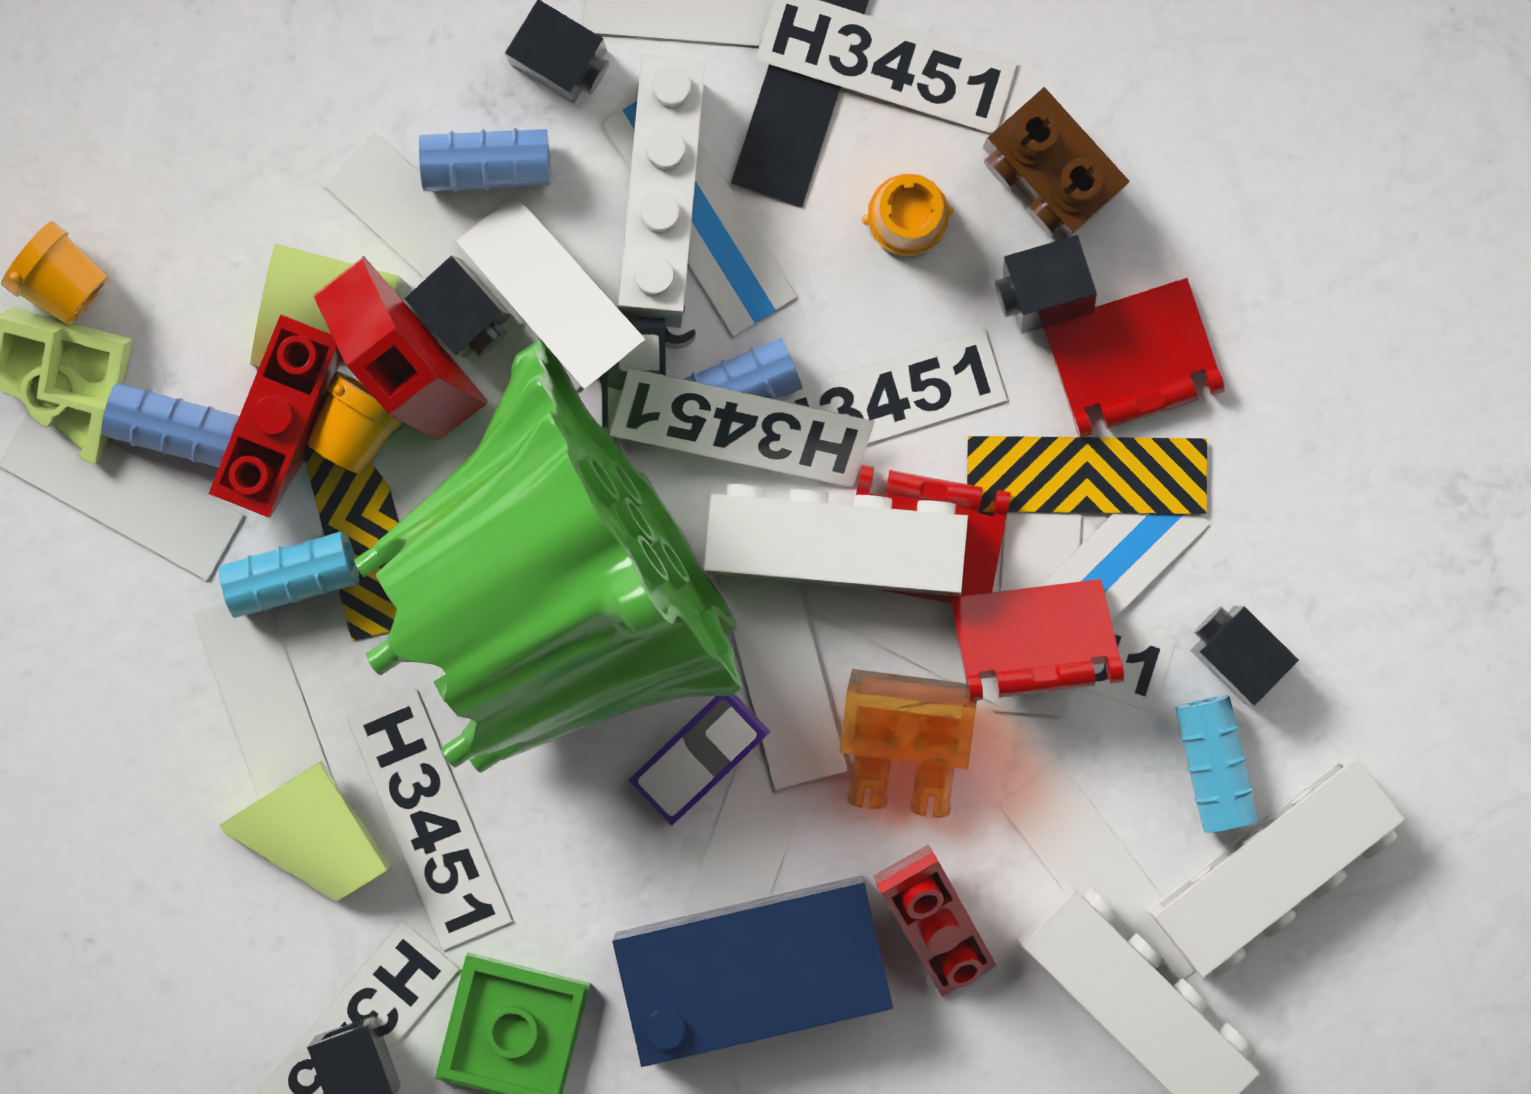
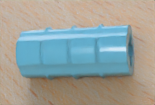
M341 531L320 538H309L308 541L287 547L279 546L277 550L259 555H248L247 558L220 565L219 580L228 610L233 618H238L259 611H270L271 608L292 602L300 603L301 600L330 594L331 591L359 584V572L354 562L355 556L349 538L345 532Z
M1230 696L1210 697L1176 706L1175 709L1181 731L1180 739L1184 744L1188 762L1187 770L1191 775L1195 793L1194 801L1198 806L1203 831L1205 833L1221 832L1257 822L1258 818L1252 796L1253 789L1250 787L1245 765L1247 758L1243 756L1238 734L1240 727L1236 725Z

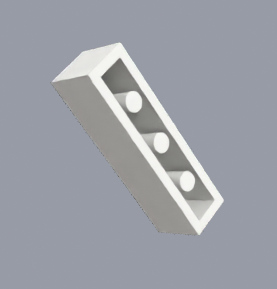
M641 55L618 309L627 319L665 318L666 327L681 328L706 60Z
M728 484L726 495L711 493L704 571L709 575L961 597L968 515H956V504L940 501H918L917 511L891 509V498L871 495H854L853 506L829 504L828 493L813 490H791L790 500L764 498V487L743 484Z
M1344 755L1147 911L1198 975L1204 978L1212 971L1216 977L1221 976L1235 967L1246 956V952L1242 947L1263 932L1266 937H1270L1286 927L1297 915L1292 908L1308 895L1313 893L1316 898H1319L1336 888L1347 876L1343 868L1361 854L1368 859L1387 848L1397 837L1393 829L1402 823L1405 818L1359 759Z
M1070 885L1017 938L1022 947L1171 1094H1240L1260 1074L1247 1060L1255 1049L1228 1023L1217 1031L1201 1015L1209 1004L1183 978L1172 986L1156 970L1164 959L1137 933L1127 942L1110 925L1118 914L1092 888L1082 897Z

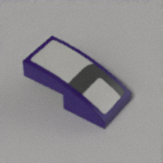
M735 694L731 696H715L628 781L673 826L771 731Z

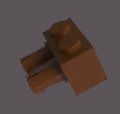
M1045 87L1038 91L989 135L983 145V149L989 154L984 160L986 167L1007 189L1011 188L1014 184L1019 187L1032 202L1026 207L1028 213L1039 227L1050 236L1058 231L1064 238L1071 237L1130 182Z

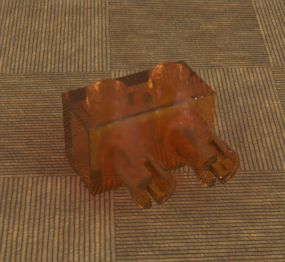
M852 669L846 693L839 752L853 754L850 789L847 793V802L849 804L863 808L866 788H870L869 809L885 808L888 805L887 792L891 760L917 763L910 810L915 814L926 816L928 798L933 796L935 799L933 817L943 818L950 815L955 768L968 770L977 701L969 702L966 683Z

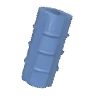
M514 128L512 131L486 132L482 129L481 132L454 133L451 130L448 134H426L419 136V163L423 191L453 190L456 193L458 190L485 189L488 192L490 188L516 187L520 190L522 187L551 186L550 150L547 129L518 130Z
M782 338L758 348L751 347L750 351L727 361L722 360L720 364L699 373L692 372L691 376L684 378V380L776 400L803 389L796 368Z
M116 383L107 400L101 431L102 436L130 443L131 446L138 445L160 451L162 455L171 454L192 460L193 463L200 462L219 467L239 416L216 410L213 406L205 407L184 401L183 398L178 399L157 394L152 389L143 390Z

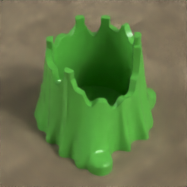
M541 340L536 341L516 355L512 364L510 382L478 448L425 500L375 543V546L354 559L355 565L363 577L386 564L375 575L397 609L387 640L366 653L369 664L378 675H383L401 662L426 663L442 668L446 674L433 682L442 700L447 703L458 717L471 719L461 735L441 747L442 752L453 767L456 768L470 760L474 768L480 773L501 760L508 759L632 709L684 697L731 696L743 688L742 681L734 664L735 652L726 637L727 633L737 627L728 605L700 566L682 530L661 501L648 477L632 465L615 437L609 436L610 429L601 427L595 421L578 395L566 370L558 358Z

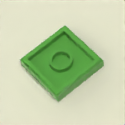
M468 952L465 957L435 1079L494 1094H563L590 983Z

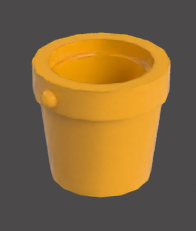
M900 174L888 178L876 188L868 204V214L862 217V223L869 226L871 236L882 249L896 256L914 257L927 253L940 242L948 226L949 216H952L954 213V208L947 204L944 193L933 181L921 175Z
M50 221L34 235L18 254L2 278L1 285L14 296H22L65 324L71 325L94 301L106 284L109 276L68 237V232L54 221Z
M335 372L326 387L328 393L306 443L310 448L331 462L354 473L362 474L393 431L399 429L403 422L390 416L359 380L347 374Z

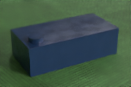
M862 875L618 931L612 940L641 1067L894 1009Z

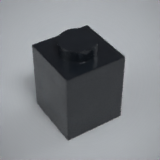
M541 0L535 2L505 51L511 66L572 103L576 102L582 90L588 94L594 92L610 63L603 58L607 51L604 38Z
M1078 235L1004 256L1003 278L995 281L996 292L1005 317L1016 316L1021 334L1094 313L1097 292Z
M452 255L404 298L455 356L467 357L472 351L478 357H481L491 350L506 335L507 331L501 325L512 315L462 259Z
M1222 606L1214 610L1195 630L1194 633L1201 640L1190 650L1244 704L1255 706L1299 661L1245 606H1233L1228 612Z
M375 1014L316 1035L307 1046L324 1094H396L401 1086Z

